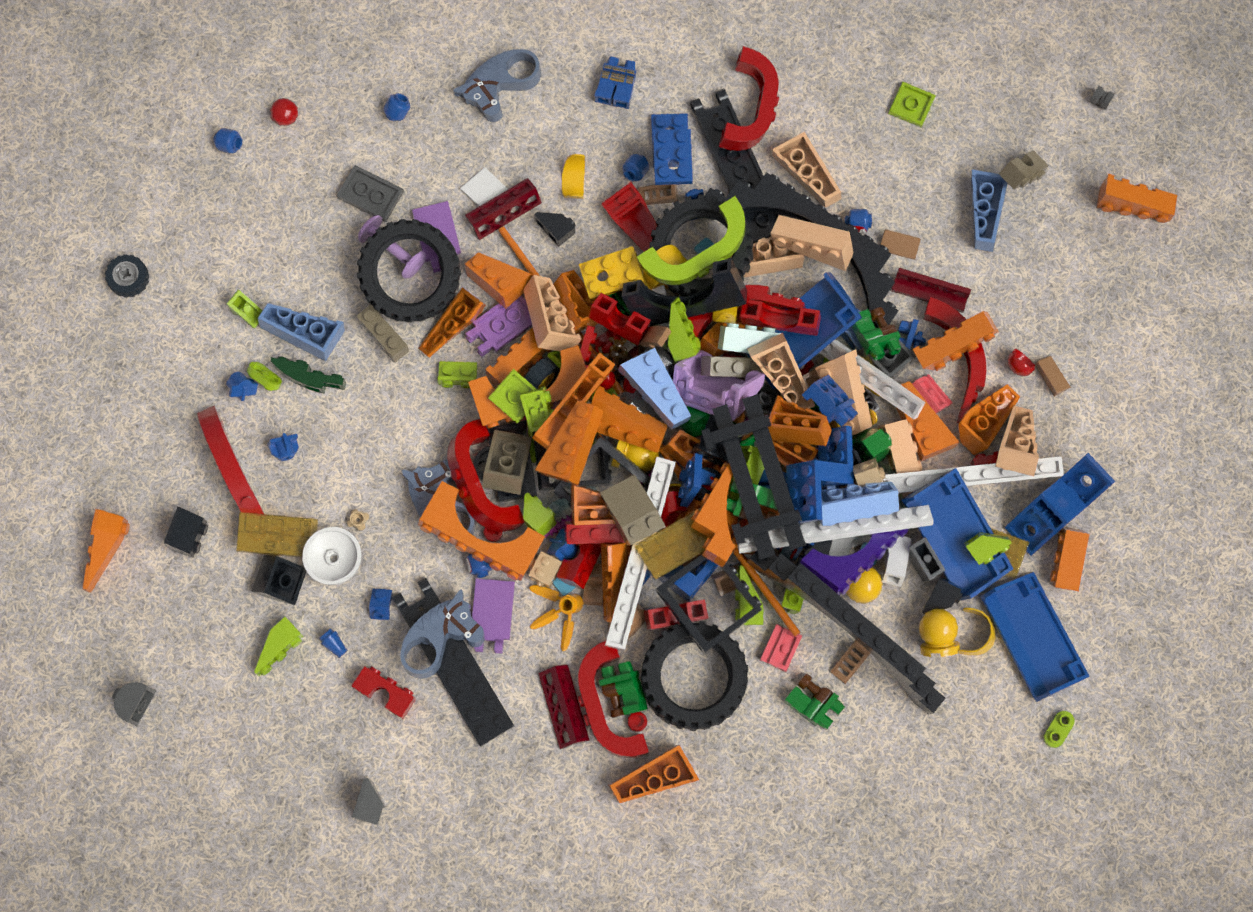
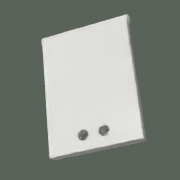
M484 167L460 187V190L479 207L505 192L508 188Z

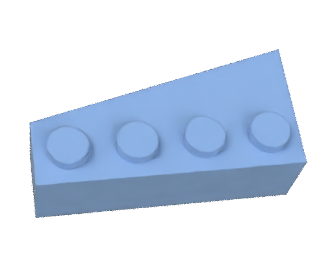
M655 348L620 365L618 371L628 379L633 388H636L643 396L642 398L652 406L670 429L689 421L691 415Z
M892 481L866 483L865 487L848 484L847 488L836 489L834 485L827 486L826 490H821L822 520L819 521L822 526H832L836 523L852 522L862 518L868 519L882 514L889 515L892 512L899 511L898 489Z

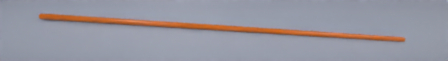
M501 227L498 230L526 270L531 273V277L533 275L540 276L506 228ZM578 332L576 334L580 335L582 339L580 341V344L582 345L584 335L582 334V332ZM590 345L588 350L592 351L590 357L594 360L598 354ZM615 379L612 388L620 399L627 405H634ZM662 443L659 452L661 453L663 458L676 462L674 458L670 456L662 448L664 446V444ZM676 462L673 471L679 478L682 469ZM735 547L733 550L734 555L794 637L801 632L759 574L747 563L748 559L743 553H739V550Z

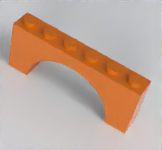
M578 345L560 351L561 369L555 382L546 390L551 395L552 401L549 402L551 407H554L553 403L561 402L586 370ZM487 376L468 382L483 426L487 425L489 429L498 426V421L504 419L506 422L513 421L488 399L495 388L490 384Z
M441 481L419 519L418 526H420V529L428 534L433 533L437 535V538L444 543L450 542L461 552L466 551L472 554V557L477 561H485L490 564L489 566L492 569L507 573L509 578L521 581L545 536L528 527L520 537L506 543H490L476 538L463 527L458 519L455 501L459 490Z

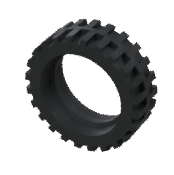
M698 195V199H691V196L685 197L686 201L681 204L679 201L674 202V208L671 210L666 208L663 211L664 217L656 220L657 227L655 230L652 229V242H650L649 248L654 247L655 251L666 245H670L677 229L693 219L711 218L728 228L725 219L719 211V205L726 202V200L721 202L718 201L716 196L711 195V198L707 199L704 195ZM746 220L743 241L732 256V260L743 281L745 280V273H749L751 268L750 262L753 261V241ZM713 277L694 279L679 285H665L673 293L677 292L680 296H688L705 289L712 282Z
M399 219L398 222L393 223L391 221L386 223L385 227L376 229V233L372 237L369 236L366 241L368 242L360 250V260H357L359 287L368 303L378 312L391 319L410 323L425 321V319L437 316L440 311H444L449 302L455 297V292L460 285L459 279L461 276L459 257L449 239L438 228L416 219ZM414 239L424 242L435 251L441 264V278L436 290L428 298L420 302L402 303L392 299L384 292L378 280L377 267L381 255L390 245L400 240Z
M704 621L693 623L707 643L723 632L715 624L712 626L706 625ZM677 623L672 625L671 629L662 631L660 636L652 641L650 648L646 651L641 672L642 689L648 705L652 707L658 717L660 716L665 720V723L673 724L682 730L683 728L690 729V731H696L697 729L707 730L712 726H718L723 723L739 707L748 685V665L745 662V654L741 652L739 643L736 640L733 641L730 635L714 646L713 649L723 658L728 671V682L723 695L717 702L706 708L687 709L681 707L667 696L661 682L662 665L669 653L681 645L694 643L682 625Z

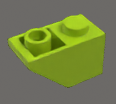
M527 492L524 496L523 520L527 528L529 527L544 536L557 524L554 518L555 513L549 507L545 508L542 506L543 503L537 496L532 497Z
M979 532L964 544L979 565L982 563L985 565L994 559L993 556L998 552L1001 554L1007 551L1012 542L1007 536Z

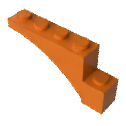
M599 353L532 438L548 449L577 400L587 403L610 374L615 364Z
M726 462L719 471L722 473L720 479L715 478L710 486L713 491L710 495L706 493L701 501V504L704 505L701 511L697 509L691 518L694 521L691 528L708 537L702 547L705 549L702 556L722 568L736 546L732 543L727 524V494L733 473L730 464Z

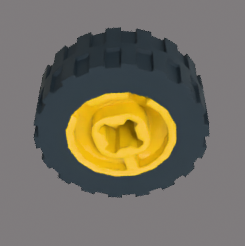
M547 357L537 362L524 378L537 390L543 386L547 390L559 375L560 368Z

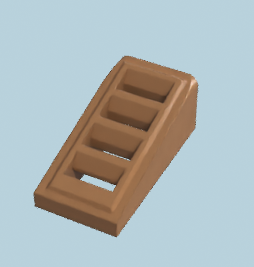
M654 184L638 188V192L647 205L678 201L677 185ZM667 189H671V195H670V196H668V190H667ZM660 190H663L664 197H661ZM646 191H648L649 200L645 198ZM652 191H656V198L654 199Z
M855 640L830 672L846 684L870 655V652ZM853 649H857L864 656L860 657L857 653L853 651ZM850 654L859 662L856 664L847 656ZM843 661H846L849 665L853 667V669L850 670L846 665L843 664ZM839 667L848 673L847 677L838 670Z

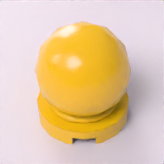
M621 440L618 441L616 447L645 473L654 468L656 458L659 457V452L656 453ZM613 458L611 466L619 468L620 463Z
M872 567L869 571H864L856 583L850 584V588L846 592L847 596L856 603L866 604L874 601L882 591L883 582L881 575Z
M932 609L926 612L919 624L920 636L925 641L920 645L921 655L931 657V653H940L941 657L958 654L960 642L955 641L958 633L956 618L944 609Z

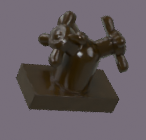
M610 337L609 341L613 345L609 347V352L603 353L601 346L598 347V352L607 359L612 360L615 364L612 369L615 379L620 381L625 377L618 371L620 365L643 354L644 347L636 345L627 352V348L623 346L627 341L625 338L615 340L613 337Z

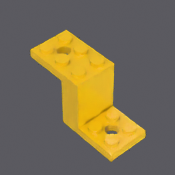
M633 246L579 264L590 301L597 299L601 292L605 295H610L622 291L624 283L642 280L652 290L645 281L644 270L637 260L638 255ZM601 272L608 274L605 281L598 280V275ZM657 282L655 288L664 285L665 289L669 288L667 285L660 282Z

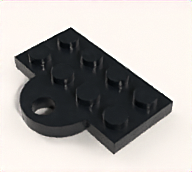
M524 421L518 422V424L510 423L487 428L490 434L488 437L490 446L494 430L527 436ZM490 446L481 449L474 459V468L482 482L484 471H480L478 466L482 462H487ZM530 452L520 495L497 490L500 503L523 499L527 492L532 497L537 496Z

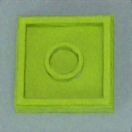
M902 81L888 114L922 128L936 95Z
M513 369L488 399L518 424L525 416L520 394L537 389Z

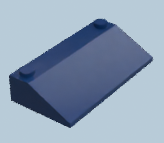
M825 272L823 274L824 278L800 297L802 302L805 303V308L820 310L821 320L818 336L775 329L776 333H783L799 369L862 318L843 287L831 272ZM765 375L764 379L774 390L776 387L773 385L771 380Z
M956 468L902 499L906 508L929 505L934 520L933 525L918 527L923 538H927L946 571L943 573L947 580L962 587L961 593H963V596L960 600L972 599L1014 569L1005 553L1000 554L998 552L993 556L994 559L985 565L983 563L979 565L966 548L964 543L979 532L994 533Z
M1034 572L995 587L980 596L1035 702L1090 677Z

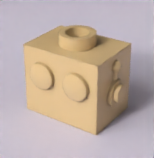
M875 458L853 465L854 476L861 487H865L866 483L884 482V479H886L883 467L879 468Z
M541 551L538 558H534L529 566V569H531L528 575L529 579L535 581L540 587L551 588L562 562L557 560L555 556H550Z

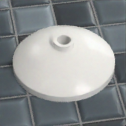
M328 527L315 532L308 539L303 549V564L307 573L315 581L325 585H338L352 578L359 569L362 558L361 548L357 539L349 531L338 527ZM337 556V560L332 562L331 557Z

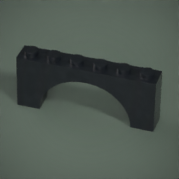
M732 258L713 262V280L705 289L692 295L679 297L686 307L687 318L747 304V289ZM642 280L623 284L622 299L631 315L635 311L651 320L649 327L670 322L671 303L677 297L659 294L649 289Z

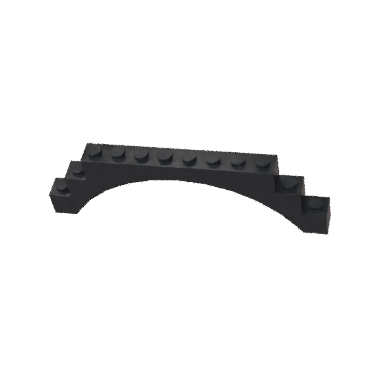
M766 172L755 189H752L749 183L738 180L727 197L720 190H714L711 187L704 196L707 199H710L711 195L716 196L718 201L721 202L723 200L728 201L736 196L744 213L765 212L781 214L794 219L849 231L853 248L850 262L860 279L866 297L867 309L871 312L875 308L882 307L885 312L884 319L888 325L899 310L896 309L893 303L884 301L895 283L890 275L880 272L891 256L889 249L873 242L874 240L870 236L862 235L853 225L845 224L838 215L828 213L824 206L816 205L807 195L799 194L790 184L785 185L776 175ZM872 321L874 326L878 328L877 322Z
M757 551L747 560V563L761 575L794 592L848 632L895 677L911 700L928 715L933 714L946 699L933 688L936 683L923 673L926 668L803 564L800 563L796 566L783 554L760 560Z

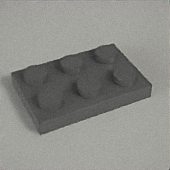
M355 165L338 192L337 198L372 216L379 215L382 217V221L386 222L404 190Z

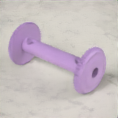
M376 215L364 223L358 234V240L361 243H364L369 236L372 237L376 233L375 230L382 223V217ZM393 243L386 249L406 265L402 271L403 278L414 276L426 260L425 252L420 251L412 257L397 243Z

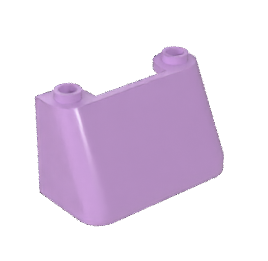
M701 350L696 356L684 359L674 365L673 383L685 405L708 414H713V408L727 404L733 421L745 410L742 399L756 395L764 384L765 374L755 370L748 372L745 381L736 377L701 375V356H712Z

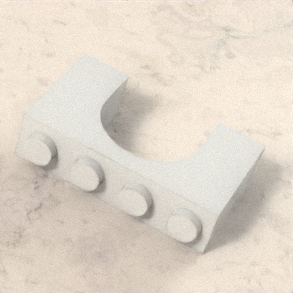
M870 534L832 540L829 555H849V551L855 546L862 545L864 542L868 543L870 541ZM899 537L891 549L887 548L883 555L885 560L883 583L902 586L909 557L908 547L911 545L912 538Z

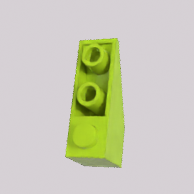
M677 297L671 303L669 329L672 332L668 336V347L675 362L696 356L701 347L698 337L694 335L693 324L687 318L686 307Z
M739 565V569H736L738 572L736 576L740 581L744 580L750 588L748 591L752 597L756 596L760 600L744 567ZM735 589V601H739V609H735V620H739L751 611L752 608L738 589ZM763 604L760 606L762 608L761 612L743 625H763Z
M286 617L279 621L268 634L254 671L258 676L268 674L272 670L271 666L276 661H282L287 656L286 652L291 647L294 649L302 642L301 638L303 635Z

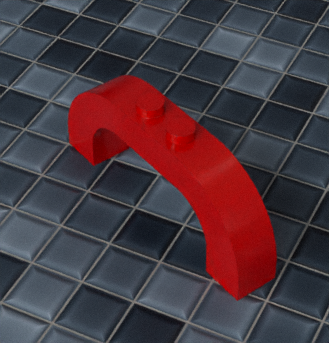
M745 46L742 47L738 55L735 71L753 77L759 85L760 93L753 124L738 126L727 122L722 130L719 147L734 151L752 148L763 139L771 122L773 123L775 120L776 112L774 108L777 107L779 102V96H777L779 79L775 67L763 54Z
M481 419L473 420L464 425L455 434L448 446V465L451 477L459 490L458 494L462 498L468 513L482 526L499 532L518 529L525 523L519 505L499 507L493 504L486 497L470 458L469 449L472 445L484 442L490 434L487 427L482 425Z
M603 641L594 646L585 655L579 668L578 683L581 695L578 696L580 707L585 706L587 714L583 716L586 726H591L597 742L606 751L615 756L637 758L647 755L649 750L643 733L632 737H620L614 734L607 725L594 681L597 671L603 665L620 660V656L616 648L605 646L606 641Z

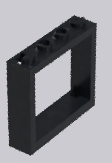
M601 434L604 438L609 440L608 436ZM534 440L537 467L546 452V448ZM601 447L597 449L600 479L579 481L578 485L583 487L607 486L612 481V470L609 469L608 464L611 457ZM537 472L539 491L554 490L552 483H549V477ZM567 483L563 488L571 489V483Z
M598 432L595 435L587 460L601 447L633 475L635 474L646 485L644 490L647 493L651 477ZM556 479L552 483L553 493L561 500L565 498L569 502L568 506L572 509L571 494L563 488L568 482Z
M700 555L657 587L656 592L704 655L761 612L762 608L760 606L762 604L756 596L752 597L748 590L750 588L744 580L740 581L736 576L738 572L734 566L725 563L722 570L745 598L752 610L707 643L667 590V588L707 559Z

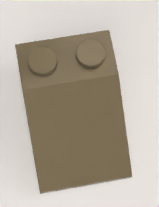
M494 430L483 475V488L520 495L532 437Z
M635 474L600 492L627 546L665 527L656 507Z

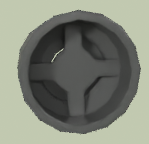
M1098 86L1089 102L1099 104L1102 109L1106 110L1115 94L1111 91L1107 92L1103 87Z

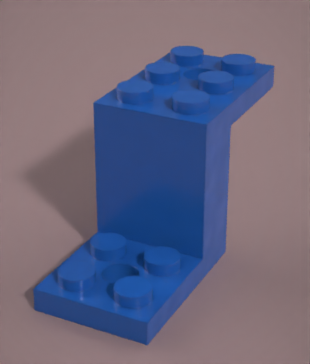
M688 113L651 114L655 185L693 184L691 129H688Z
M852 426L831 429L827 445H818L819 460L786 465L787 488L794 509H799L802 518L799 524L822 520L821 489L826 490L827 486L835 485V488L854 484ZM836 444L837 450L834 452V446ZM805 498L806 504L803 506V500Z
M1087 453L1064 476L1033 500L1005 528L1013 537L1027 542L1025 550L1032 556L1116 481ZM1084 476H1089L1092 480V483H1086L1084 480ZM1028 525L1034 527L1035 533H1031L1028 530Z
M707 559L706 565L701 564L696 570L695 575L689 572L669 588L685 601L690 602L719 565ZM679 565L657 579L664 583L682 570L684 566ZM648 567L642 586L652 575Z

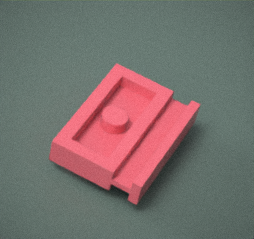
M929 374L912 383L935 413L948 408L952 404V401Z
M776 624L760 661H764L786 672L802 635L798 634L794 637L789 629Z

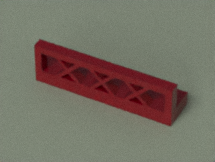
M527 178L467 213L465 217L473 227L477 238L481 240L542 204L537 188ZM535 197L536 200L527 203L528 198ZM519 206L517 211L511 212L513 207ZM503 215L502 220L495 222L498 216ZM486 224V229L479 232L478 228Z
M899 267L891 291L928 302L930 297L963 313L972 289Z
M568 665L554 666L538 673L559 748L564 749L574 744L590 741ZM550 673L553 680L551 685L548 683L546 675ZM554 693L558 697L557 704L553 702L552 697ZM559 712L563 715L562 723L558 719ZM565 731L568 733L570 741L566 743L563 737Z

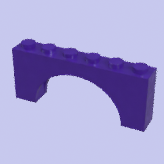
M908 529L870 534L868 544L860 551L851 555L830 556L812 549L801 559L800 563L838 595H844L850 588V584L856 583L864 571H869L876 559L880 560L885 554V550L887 548L891 549L899 537H904Z

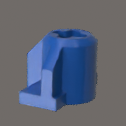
M242 372L233 373L226 382V385L230 388L229 396L238 397L241 401L245 400V396L256 395L258 383L253 379L247 378Z
M283 433L279 438L270 439L267 446L271 455L280 461L292 459L299 449L297 443L298 435L287 436L286 433Z
M561 529L556 538L549 539L552 544L547 553L554 555L558 560L571 559L577 554V545L566 544L565 529Z

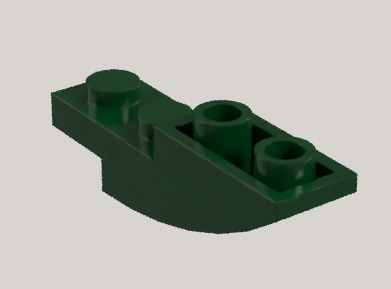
M281 356L277 358L271 357V363L283 376L303 388L325 394L326 387L345 390L346 381L339 374H331L330 376L318 370L311 372V368L306 361L296 360L294 362Z

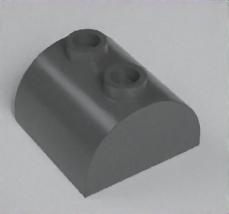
M900 340L901 349L898 354L890 355L888 349H884V357L875 361L870 354L866 355L864 351L862 353V356L870 364L892 379H895L916 357Z
M139 682L128 683L121 688H117L112 696L117 715L122 720L138 726L156 690Z

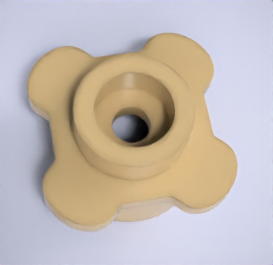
M354 509L351 511L350 520L347 521V525L363 531L366 528V521L369 520V514Z

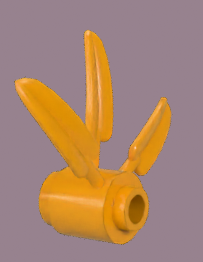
M531 585L529 589L533 593L554 602L560 600V609H551L531 623L530 628L538 629L559 618L558 614L560 612L567 614L568 619L564 621L561 639V650H567L574 630V622L571 621L572 614L582 610L584 604L582 597L578 594L560 597L558 591L543 586Z

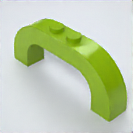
M736 196L719 205V211L728 225L725 236L719 242L679 265H671L664 262L654 247L637 256V260L643 270L660 283L679 285L690 282L697 277L703 278L709 273L708 270L713 268V262L731 257L740 247L745 234V216Z

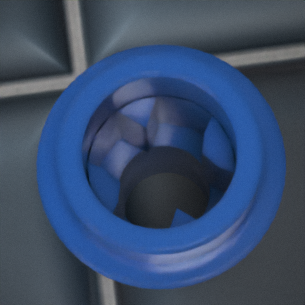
M329 629L319 638L322 642L321 644L338 658L348 651L337 632Z

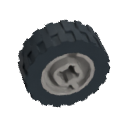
M127 254L119 255L107 265L105 280L111 290L118 296L125 298L135 297V295L141 294L146 289V285L149 283V271L138 257Z

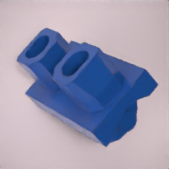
M913 319L912 322L902 320L898 328V332L907 334L906 339L900 337L899 340L909 350L912 343L914 344L913 348L926 344V339L922 337V331H918L917 335H915L919 322L916 319Z

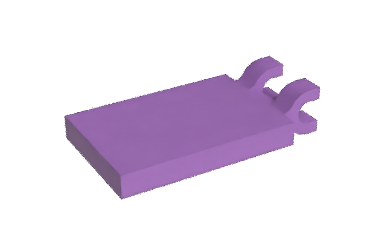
M448 201L412 210L414 219L424 223L427 222L433 227L438 228L452 243L457 255L461 254ZM420 241L422 251L426 254L425 262L431 261L433 272H440L437 254L430 246Z
M520 296L506 309L498 303L473 321L474 328L466 332V339L470 344L478 337L484 342L477 347V352L481 357L489 353L491 349L498 352L532 327L526 300Z
M476 579L472 618L483 628L485 641H495V653L503 654L504 640L510 641L515 582ZM484 643L480 647H474L475 652H483Z

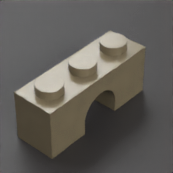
M1033 150L1026 153L1021 160L1019 158L1011 160L999 175L1015 190L1019 187L1024 188L1028 183L1032 184L1036 179L1040 180L1046 174L1045 169L1049 165Z
M371 304L357 315L359 323L379 342L394 363L409 352L407 344Z
M701 356V375L746 377L748 372L753 370L763 373L751 357Z

